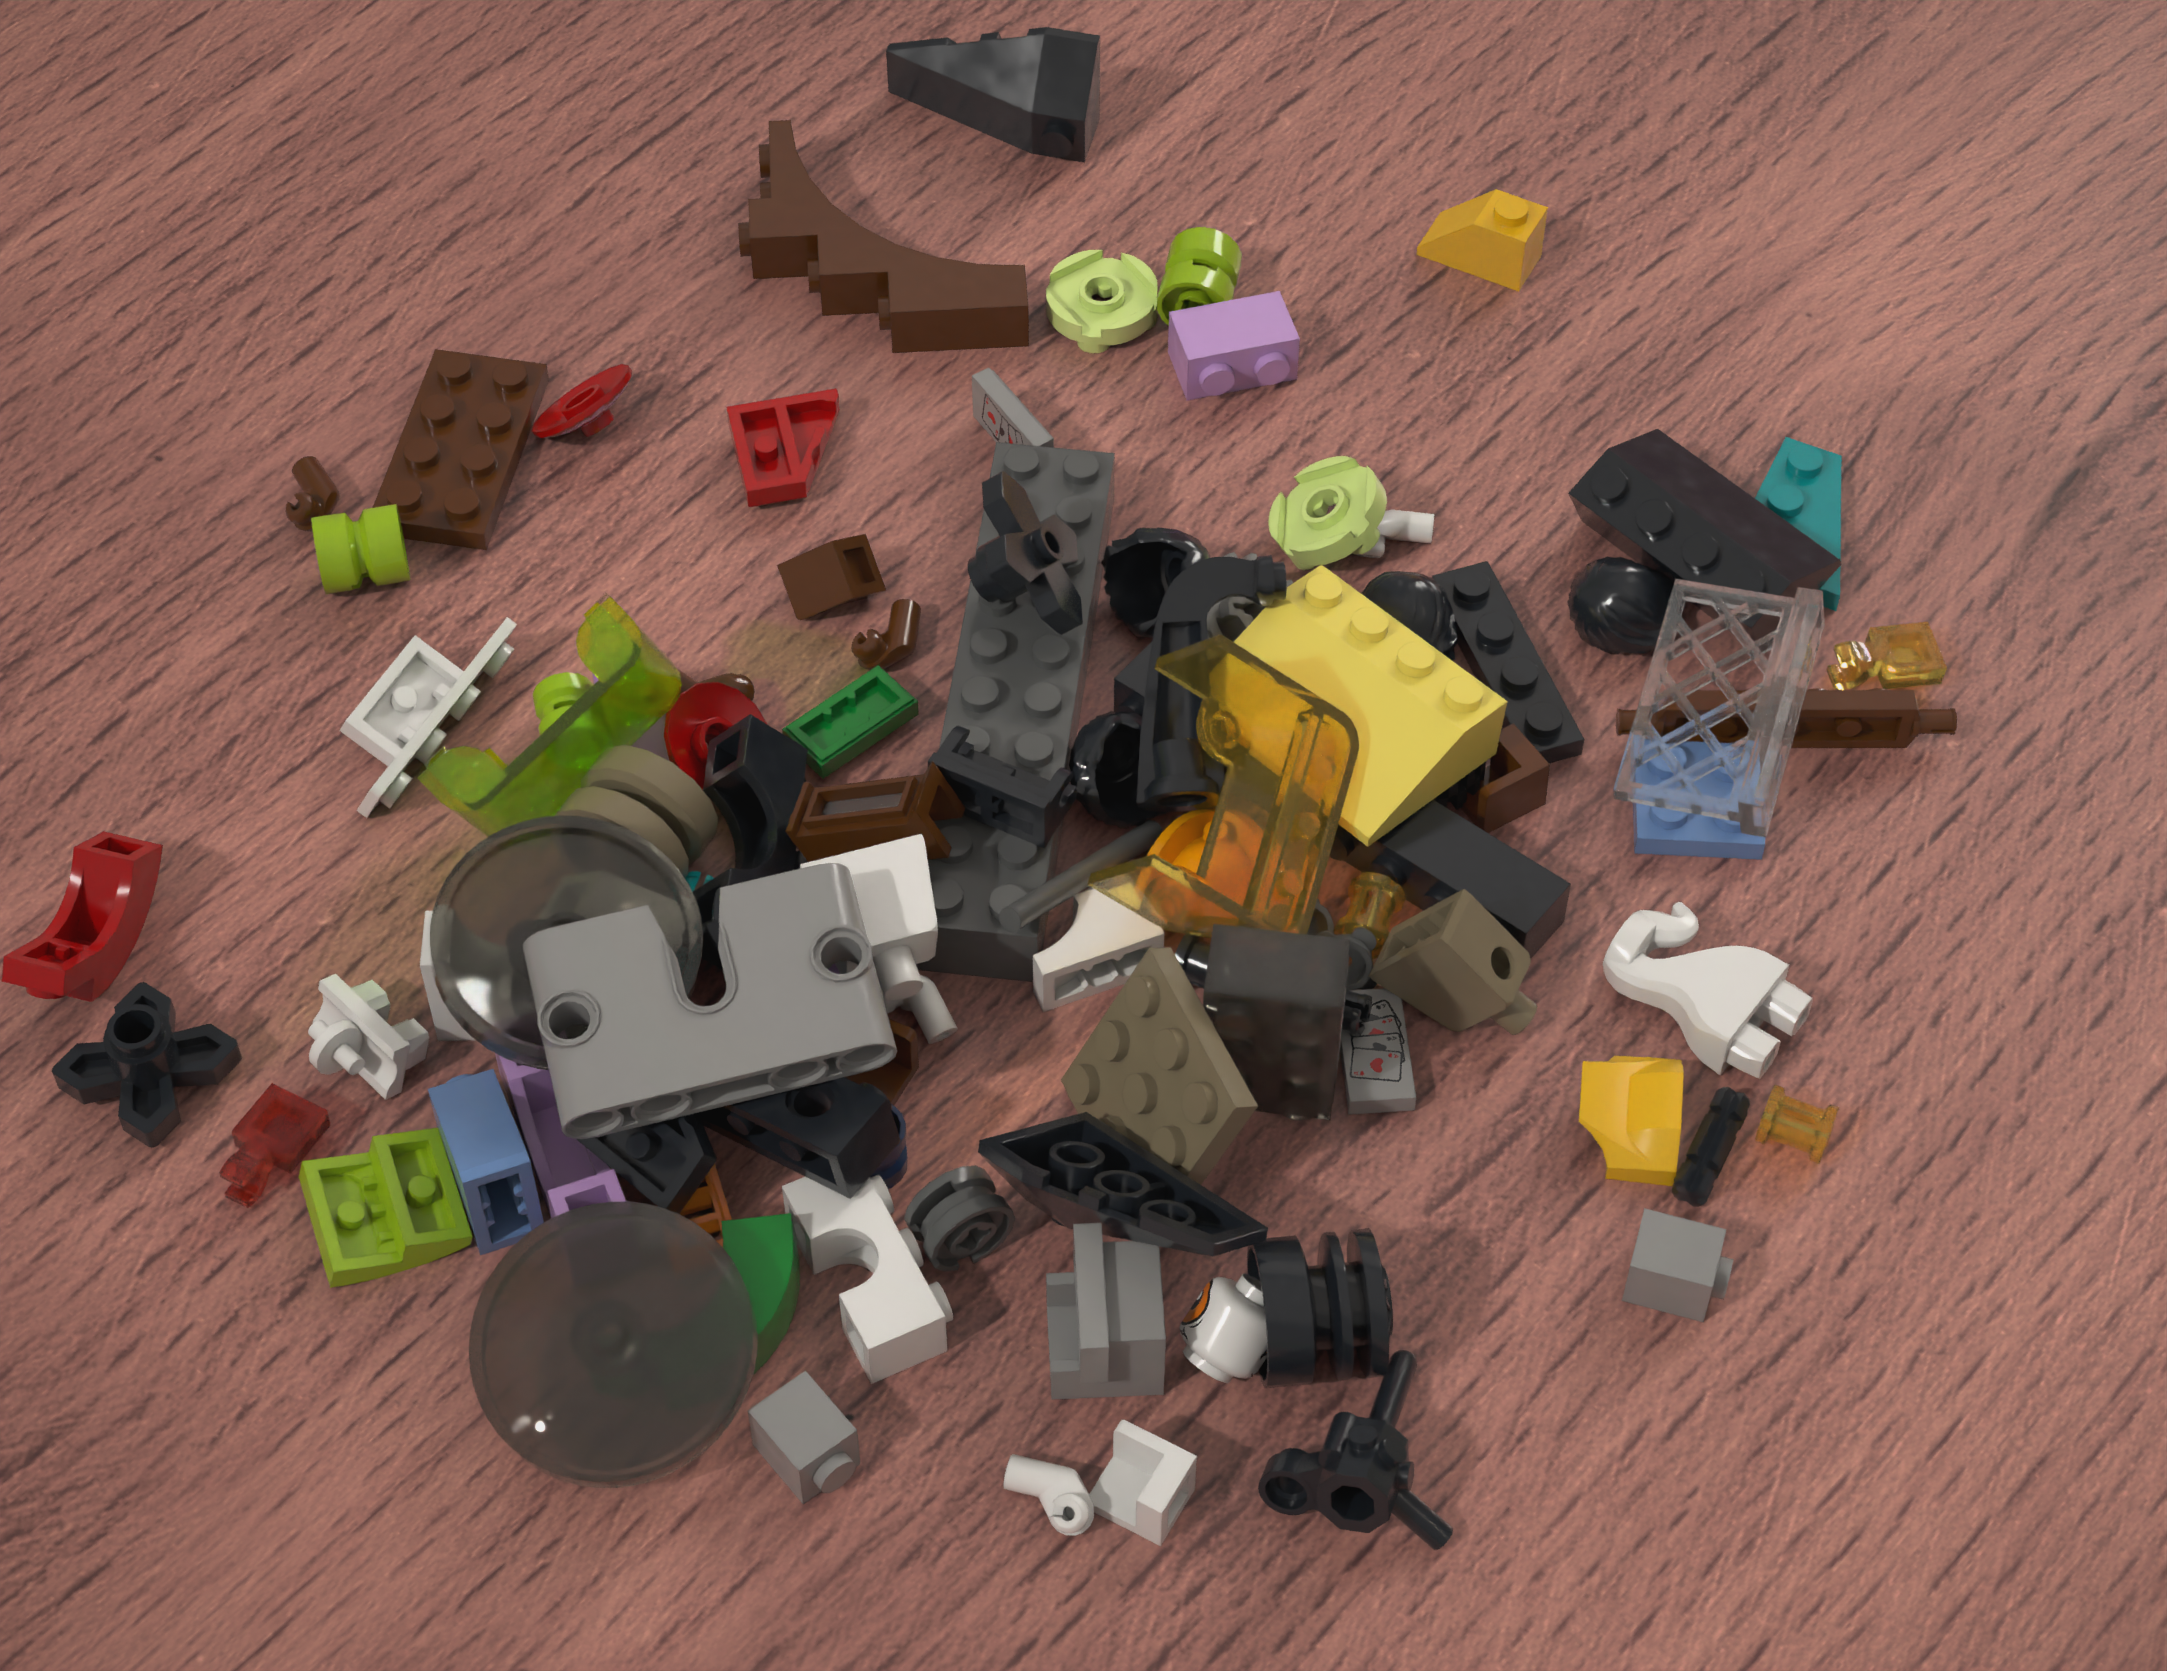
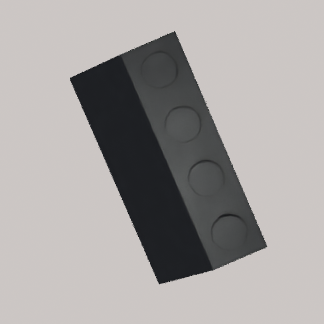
M1659 429L1608 448L1568 493L1583 523L1637 563L1648 566L1670 578L1676 592L1761 655L1842 565L1840 559Z

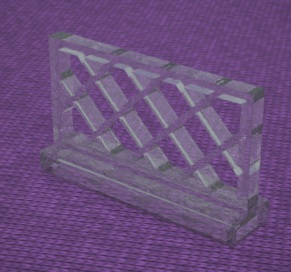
M1675 579L1613 788L1614 799L1740 822L1741 833L1766 838L1825 625L1823 591L1798 587L1795 598ZM1686 601L1712 605L1720 615V617L1694 631H1691L1681 616ZM1757 613L1780 616L1777 630L1755 642L1740 624V622ZM1730 629L1743 648L1715 663L1702 643ZM1678 631L1682 637L1674 641ZM1692 650L1705 669L1676 684L1666 670L1667 664L1672 659ZM1771 650L1769 660H1767L1763 654ZM1753 660L1764 674L1763 681L1749 690L1738 694L1725 675ZM1715 681L1728 701L1700 716L1686 696ZM1661 684H1663L1667 690L1659 694ZM1676 702L1690 722L1661 737L1651 724L1652 715ZM1756 703L1754 713H1752L1748 707ZM1738 713L1749 727L1748 734L1744 738L1723 748L1709 728ZM1699 734L1713 755L1684 770L1670 749ZM1647 736L1651 743L1643 747ZM1661 755L1674 776L1656 786L1633 782L1637 767ZM1741 756L1739 766L1737 767L1733 760ZM1723 766L1734 781L1730 798L1724 799L1702 795L1694 781Z

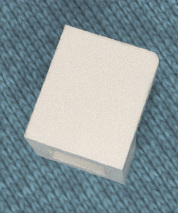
M1121 1420L1113 1433V1457L1089 1494L1094 1504V1513L1161 1546L1195 1490L1197 1456L1126 1420Z

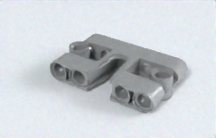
M839 863L818 864L720 887L718 951L726 982V992L724 997L712 1006H699L688 999L678 959L648 905L547 928L528 937L523 943V952L538 1017V1028L543 1040L563 1134L573 1139L604 1136L867 1072L882 1067L896 1057L897 1048L873 961L872 947L866 935L853 881L847 866ZM840 961H851L858 965L853 971L846 974H836L828 970L833 964ZM572 1025L588 1027L581 1036L574 1039L558 1037L565 1028Z

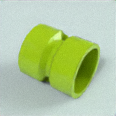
M1206 227L1189 228L1175 236L1170 245L1165 265V274L1162 277L1157 297V311L1162 321L1168 326L1169 312L1233 300L1234 288L1237 285L1241 268L1242 253L1238 244L1230 236L1214 228Z
M397 504L363 509L358 521H352L346 513L311 518L318 566L325 594L360 588L364 577H369L377 586L411 580Z

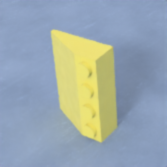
M1322 564L1288 586L1286 599L1274 600L1272 605L1266 606L1211 666L1218 731L1367 847L1496 754L1508 702Z

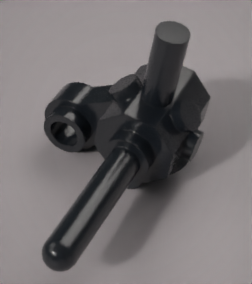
M1399 1350L1390 1357L1388 1372L1382 1379L1368 1418L1357 1417L1350 1412H1339L1333 1417L1321 1451L1307 1453L1301 1449L1288 1448L1273 1455L1268 1460L1258 1485L1260 1497L1267 1506L1286 1515H1300L1308 1510H1318L1339 1529L1370 1533L1389 1521L1392 1513L1433 1550H1438L1447 1543L1453 1533V1528L1410 1491L1414 1478V1463L1409 1461L1408 1439L1395 1429L1417 1368V1360L1411 1352Z

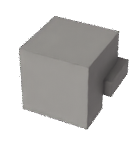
M1102 1223L1073 1224L1074 1272L1046 1273L1051 1400L1164 1395L1166 1333L1159 1246L1135 1241L1103 1242Z

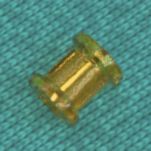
M1364 872L1350 881L1348 896L1351 901L1346 915L1336 922L1333 934H1351L1358 927H1365L1371 930L1376 937V946L1372 950V959H1376L1389 935L1388 930L1393 915L1403 909L1406 894L1403 887L1388 876L1375 872Z
M1774 1085L1765 1106L1755 1142L1763 1145L1769 1140L1809 1153V1160L1820 1164L1840 1107L1829 1104L1823 1109L1786 1096L1784 1087Z

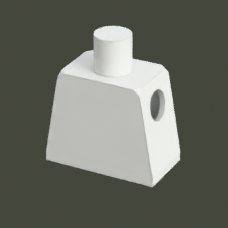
M918 834L800 864V869L825 863H839L847 866L853 881L866 935L872 947L873 961L885 999L898 1001L918 993L922 989L923 983L916 964L929 961L935 957L938 936V923L923 835ZM851 961L835 963L840 974L851 972L858 966Z

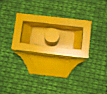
M1613 1056L1609 1061H1582L1579 1123L1592 1134L1603 1150L1606 1161L1605 1179L1673 1187L1677 1171L1682 1124L1684 1080L1682 1060Z

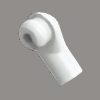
M1401 510L1385 511L1383 519L1377 527L1380 531L1378 542L1368 552L1356 555L1380 558L1385 552L1384 543L1386 539L1431 544L1434 514Z
M1015 1454L1010 1456L1004 1477V1489L1038 1497L1052 1526L1064 1535L1076 1536L1085 1532L1090 1527L1094 1519V1504L1079 1474L1074 1469Z

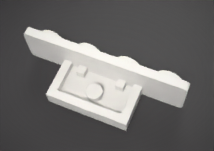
M508 617L504 620L465 671L461 670L416 635L411 639L339 730L388 766L369 790L356 811L367 818L379 802L389 809L392 807L413 779L404 772L414 758L423 764L430 759L447 736L445 732L439 729V726L449 714L459 721L481 693L479 689L473 686L482 672L493 678L514 651V648L506 643L517 626L514 621Z

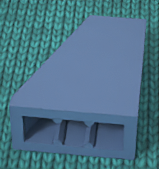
M494 1069L474 1075H459L450 1079L445 1084L429 1088L428 1093L437 1128H439L480 1255L545 1235L546 1230L531 1161Z

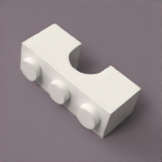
M881 1176L869 1177L851 1199L807 1177L783 1185L785 1214L791 1213L798 1246L814 1275L841 1264L859 1265L873 1273L863 1284L839 1294L842 1329L870 1383L878 1382L946 1352V1323L953 1320L950 1303L941 1285L937 1281L928 1285L919 1267L923 1266V1258L918 1243L910 1229L904 1228L899 1231L890 1215L894 1213L893 1201Z

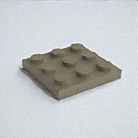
M1171 947L1149 948L1061 1079L1068 1097L1078 1114L1088 1112L1200 1185H1202L1258 1107Z

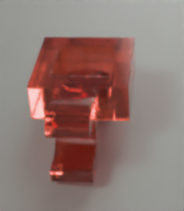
M271 1083L232 1130L235 1147L239 1148V1150L228 1158L219 1172L221 1178L232 1183L225 1191V1197L249 1208L261 1196L273 1166L291 1174L331 1126L327 1109Z

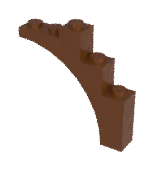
M791 120L769 121V144H759V164L761 178H770V182L760 183V198L748 199L749 222L738 223L740 257L751 256L753 279L808 277L809 293H821L822 316L879 313L880 330H891L892 353L1029 346V310L1025 265L976 264L939 258L897 245L860 226L835 207L809 177L795 147Z

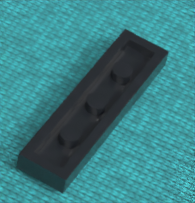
M1485 561L1432 575V578L1447 593L1458 629V645L1475 678L1508 701L1502 729L1514 723L1549 764L1582 755L1584 737L1489 562Z

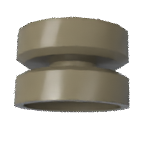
M620 745L607 747L597 757L581 779V788H577L566 799L552 818L550 837L559 855L575 874L604 871L671 899L688 875V865H691L702 855L716 835L718 816L710 798L693 778L675 764L648 750Z

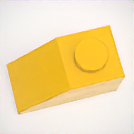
M1495 189L1440 212L1417 246V255L1519 292L1541 258L1548 207Z

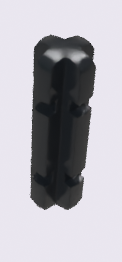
M1722 1087L1716 1091L1709 1105L1710 1110L1708 1114H1705L1688 1149L1687 1158L1681 1164L1674 1179L1672 1193L1678 1200L1687 1201L1694 1207L1702 1206L1707 1202L1714 1187L1713 1183L1718 1178L1737 1138L1736 1134L1741 1129L1748 1115L1750 1099L1746 1094L1735 1092L1730 1087Z

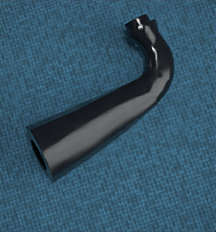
M1272 555L1259 556L1255 560L1235 557L1204 559L1183 570L1168 587L1157 614L1146 679L1140 733L1137 807L1155 812L1193 811L1216 807L1228 799L1215 706L1207 615L1215 604L1229 597H1245L1261 607L1272 605L1274 600L1286 599L1287 581L1284 562H1273Z

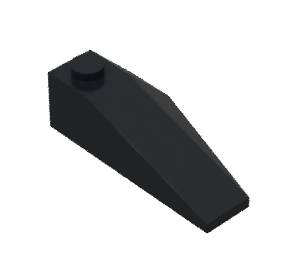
M1088 1112L979 1140L978 1153L1025 1200L1051 1216L1055 1223L1069 1229H1073V1224L1102 1223V1235L1212 1257L1263 1242L1267 1239L1268 1227Z

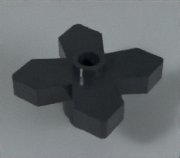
M1005 471L982 482L983 508L999 536L979 546L976 556L968 561L969 577L976 591L982 598L991 603L999 599L1008 602L1028 591L1040 618L1060 635L1082 625L1081 597L1064 568L1078 561L1075 532L1056 515H1052L1039 522L1025 489Z
M141 982L114 1007L115 1014L107 1024L103 1042L77 1043L53 1066L52 1073L58 1088L84 1105L120 1096L118 1117L123 1130L148 1147L154 1148L181 1122L175 1087L218 1085L240 1063L242 1055L237 1040L212 1024L174 1032L176 1012L171 998L149 984Z

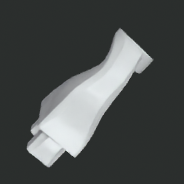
M1677 902L1673 905L1671 915L1652 910H1639L1633 913L1619 929L1606 951L1603 971L1607 981L1617 992L1631 999L1662 1009L1671 1015L1679 1024L1686 1042L1693 1053L1717 1074L1721 1075L1730 1064L1745 1073L1761 1079L1777 1056L1781 1041L1761 1030L1759 1026L1763 1021H1766L1790 1036L1795 1035L1807 1020L1813 1001L1812 997L1786 981L1789 964L1765 951L1747 946H1723L1666 959H1652L1647 956L1654 949L1675 948L1690 942L1698 932V918L1682 902Z

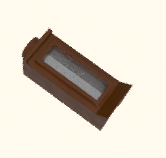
M932 761L926 772L921 775L814 788L810 782H804L795 808L790 815L786 833L808 862L918 834L923 835L928 860L949 858L952 847L934 821L962 818L965 806L934 761Z

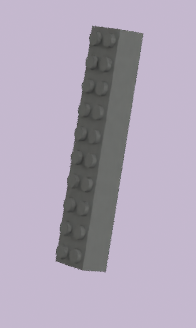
M996 442L990 478L1005 471L1025 489L1039 522L1052 515H1056L1076 534L1078 561L1064 568L1081 597L1083 624L1060 635L1040 618L1028 591L1008 602L999 599L991 603L980 596L970 580L939 748L952 729L959 725L970 730V734L965 742L973 744L975 751L1047 780H1051L1056 771L1061 767L1070 770V753L1078 732L1104 568L1101 561L1104 560L1103 556L1108 543L1114 505L1115 453ZM983 510L976 552L979 546L999 536L985 510ZM965 815L962 818L934 821L952 849L949 858L928 860L938 923V936L935 957L929 961L916 964L918 970L1033 982V955L1043 951L1049 912L1013 933L1006 931L999 921V913L1006 906L1055 877L1063 820L1045 848Z

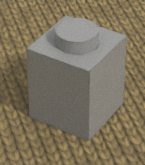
M1644 1208L1622 1301L1704 1322L1710 1297L1724 1300L1734 1259L1720 1256L1727 1229Z
M806 1370L748 1410L752 1445L802 1504H805L821 1491L823 1493H831L840 1488L850 1479L856 1467L860 1465L857 1429Z

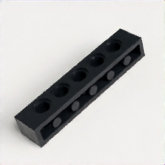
M533 999L528 1005L534 1015L537 1013ZM572 1025L565 1028L563 1032L566 1039H574L581 1036L588 1027ZM844 1077L698 1112L703 1126L849 1199L855 1195L900 1143L899 1134L891 1112L892 1105L887 1096L872 1084L863 1082L859 1085Z

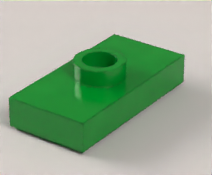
M877 665L784 727L782 734L808 749L806 764L824 779L919 715L918 700Z

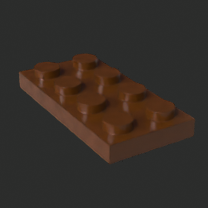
M435 349L372 508L397 504L404 539L487 550L549 382L547 364Z

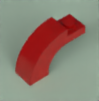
M103 831L73 848L68 886L57 914L40 936L4 956L2 982L26 987L29 995L42 999H59L65 996L89 1002L97 999L108 989L123 969L140 936L153 899L163 845Z

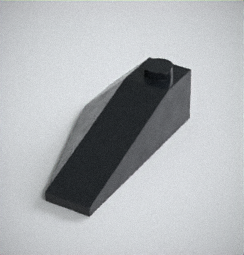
M1042 27L1029 29L1027 36L1003 39L999 32L982 34L980 41L956 43L946 37L889 43L886 50L888 92L1031 154L1085 163L1100 120V35Z

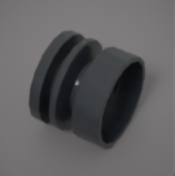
M1369 1228L1351 1230L1348 1234L1347 1262H1344L1339 1238L1335 1232H1324L1322 1234L1318 1249L1317 1265L1315 1266L1307 1265L1303 1248L1296 1235L1267 1238L1266 1241L1248 1246L1247 1274L1260 1281L1264 1304L1267 1358L1259 1369L1260 1379L1264 1388L1311 1384L1314 1380L1317 1351L1327 1350L1330 1365L1338 1381L1349 1380L1352 1377L1354 1347H1356L1361 1370L1366 1378L1384 1377L1387 1374L1389 1342L1393 1332L1392 1299L1387 1272L1384 1266H1382L1374 1235Z

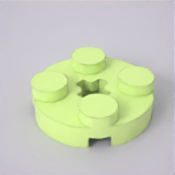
M1103 250L1078 252L1063 259L1053 268L1050 274V283L1046 289V314L1053 327L1065 337L1077 341L1078 347L1088 353H1101L1106 351L1110 345L1122 344L1133 340L1155 326L1157 322V279L1149 266L1132 255L1121 252V260L1103 258ZM1098 294L1102 298H1113L1108 301H1096L1092 299V295Z
M1336 456L1315 462L1294 476L1299 485L1290 492L1287 498L1280 492L1271 506L1268 519L1271 536L1298 569L1309 570L1321 564L1326 565L1336 562L1352 553L1363 554L1372 549L1380 537V531L1377 527L1385 514L1387 496L1384 486L1368 466L1367 468L1360 466L1355 458ZM1336 505L1335 508L1329 514H1327L1328 507Z

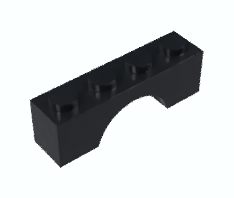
M751 714L709 741L703 791L720 810L731 831L735 846V868L726 870L689 893L687 907L696 914V917L684 936L683 948L722 970L720 955L712 945L704 929L705 924L712 922V905L716 890L720 887L794 870L797 846H795L786 833V829L802 786L806 782L805 770L808 749Z

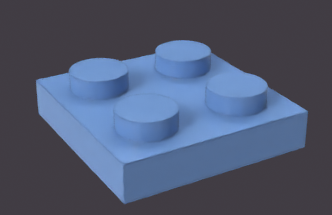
M1652 739L1633 740L1631 775L1634 854L1762 860L1765 848L1759 745Z

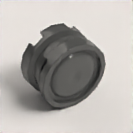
M976 1165L962 1166L945 1172L921 1189L906 1209L904 1220L916 1240L924 1243L923 1249L934 1268L944 1272L958 1270L960 1265L957 1261L969 1257L973 1264L977 1263L999 1247L1013 1229L1015 1216L1004 1197L994 1194L997 1191L994 1182L986 1170Z

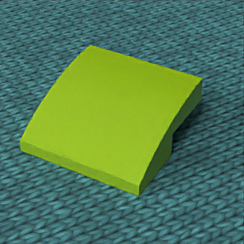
M439 1128L372 1136L369 1152L305 1160L301 1163L299 1180L330 1288L389 1276L433 1262L471 1245L473 1236Z

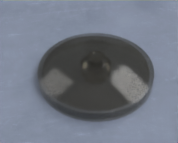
M559 815L530 819L508 826L479 842L463 856L445 879L438 893L430 924L431 968L435 984L443 1002L451 1015L471 1037L503 1058L521 1065L549 1070L543 1040L538 1028V1017L523 952V943L526 939L536 932L547 928L648 905L678 959L685 992L690 1000L699 975L703 949V930L700 912L690 886L679 869L660 849L642 836L614 823L589 817ZM572 1025L565 1028L558 1037L574 1039L581 1036L588 1027Z
M624 1201L590 1204L557 1215L529 1232L508 1251L488 1278L475 1308L470 1329L469 1364L473 1387L481 1408L498 1435L517 1455L543 1473L564 1482L594 1488H620L647 1483L669 1475L692 1462L718 1440L731 1424L746 1397L754 1374L758 1343L756 1316L747 1286L733 1260L724 1248L696 1223L665 1208L645 1203Z

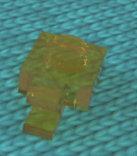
M1918 622L1870 627L1865 642L1845 641L1836 644L1833 650L1839 664L1828 665L1826 669L1833 689L1846 690L1855 688L1874 676H1878L1883 689H1896L1941 684L1947 666L1929 623Z

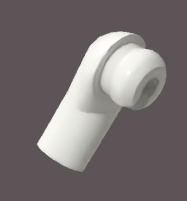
M920 975L923 983L922 989L915 995L903 1000H887L882 991L887 1013L892 1012L899 1006L903 1010L913 1012L929 1044L939 1042L957 1031L958 1028L935 983L928 977Z

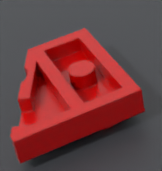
M837 388L726 407L728 425L748 507L807 498L840 411Z

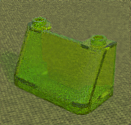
M607 593L600 597L583 614L586 619L579 627L576 637L579 657L599 680L511 764L507 765L490 746L484 751L466 745L454 747L450 750L443 746L420 769L418 779L441 803L498 845L511 848L522 846L534 839L551 823L552 818L566 799L577 788H581V779L607 747L632 746L673 707L680 696L682 682L680 672L675 664Z

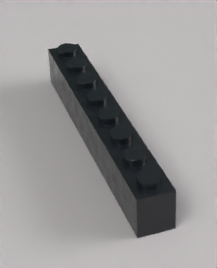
M1152 642L1114 678V712L1128 711L1143 715ZM1219 732L1227 793L1246 799L1268 813L1278 825L1294 829L1318 844L1331 858L1339 861L1343 860L1366 874L1382 890L1396 893L1424 911L1465 889L1529 952L1530 959L1564 922L1571 883L1435 800L1430 801L1367 847Z

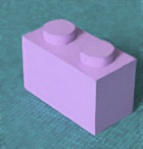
M1280 291L1169 312L1168 354L1187 401L1297 379L1300 338Z

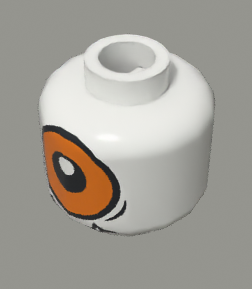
M1242 1274L1238 1282L1222 1277L1213 1278L1206 1284L1180 1324V1334L1187 1344L1183 1350L1185 1357L1201 1371L1223 1383H1229L1233 1377L1245 1379L1253 1377L1267 1358L1266 1323L1261 1283L1258 1279L1248 1274Z

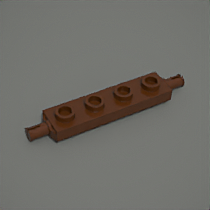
M1757 688L1746 690H1664L1662 699L1654 707V710L1617 709L1616 713L1617 736L1654 735V740L1759 745V749L1907 748L1915 737H1918V734L1955 735L1957 729V713L1955 708L1919 709L1914 690H1887L1883 688L1870 690H1824L1820 688L1808 690H1762Z

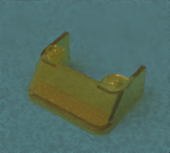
M1221 634L1158 657L1154 667L1155 670L1202 698L1196 721L1198 739L1203 749L1212 758L1228 767L1197 873H1194L1183 866L1172 865L1159 856L1152 854L1090 874L1087 885L1166 931L1267 948H1277L1296 943L1306 935L1310 927L1359 751V737L1355 725L1343 711Z

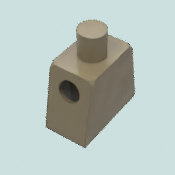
M1465 889L1392 927L1368 976L1451 1031L1461 1032L1483 1020L1491 1018L1511 1035H1516L1527 1027L1537 1011V1004L1519 990L1531 963L1529 952Z

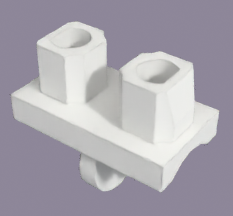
M337 974L320 980L318 990L323 994V1003L308 1030V1034L315 1040L309 1052L310 1063L321 1074H333L343 1068L350 1075L358 1073L385 1100L401 1093L405 1070L426 1058L429 1042L428 1031L414 1018L390 1026L386 1022L390 1010L387 993L373 980L351 988Z

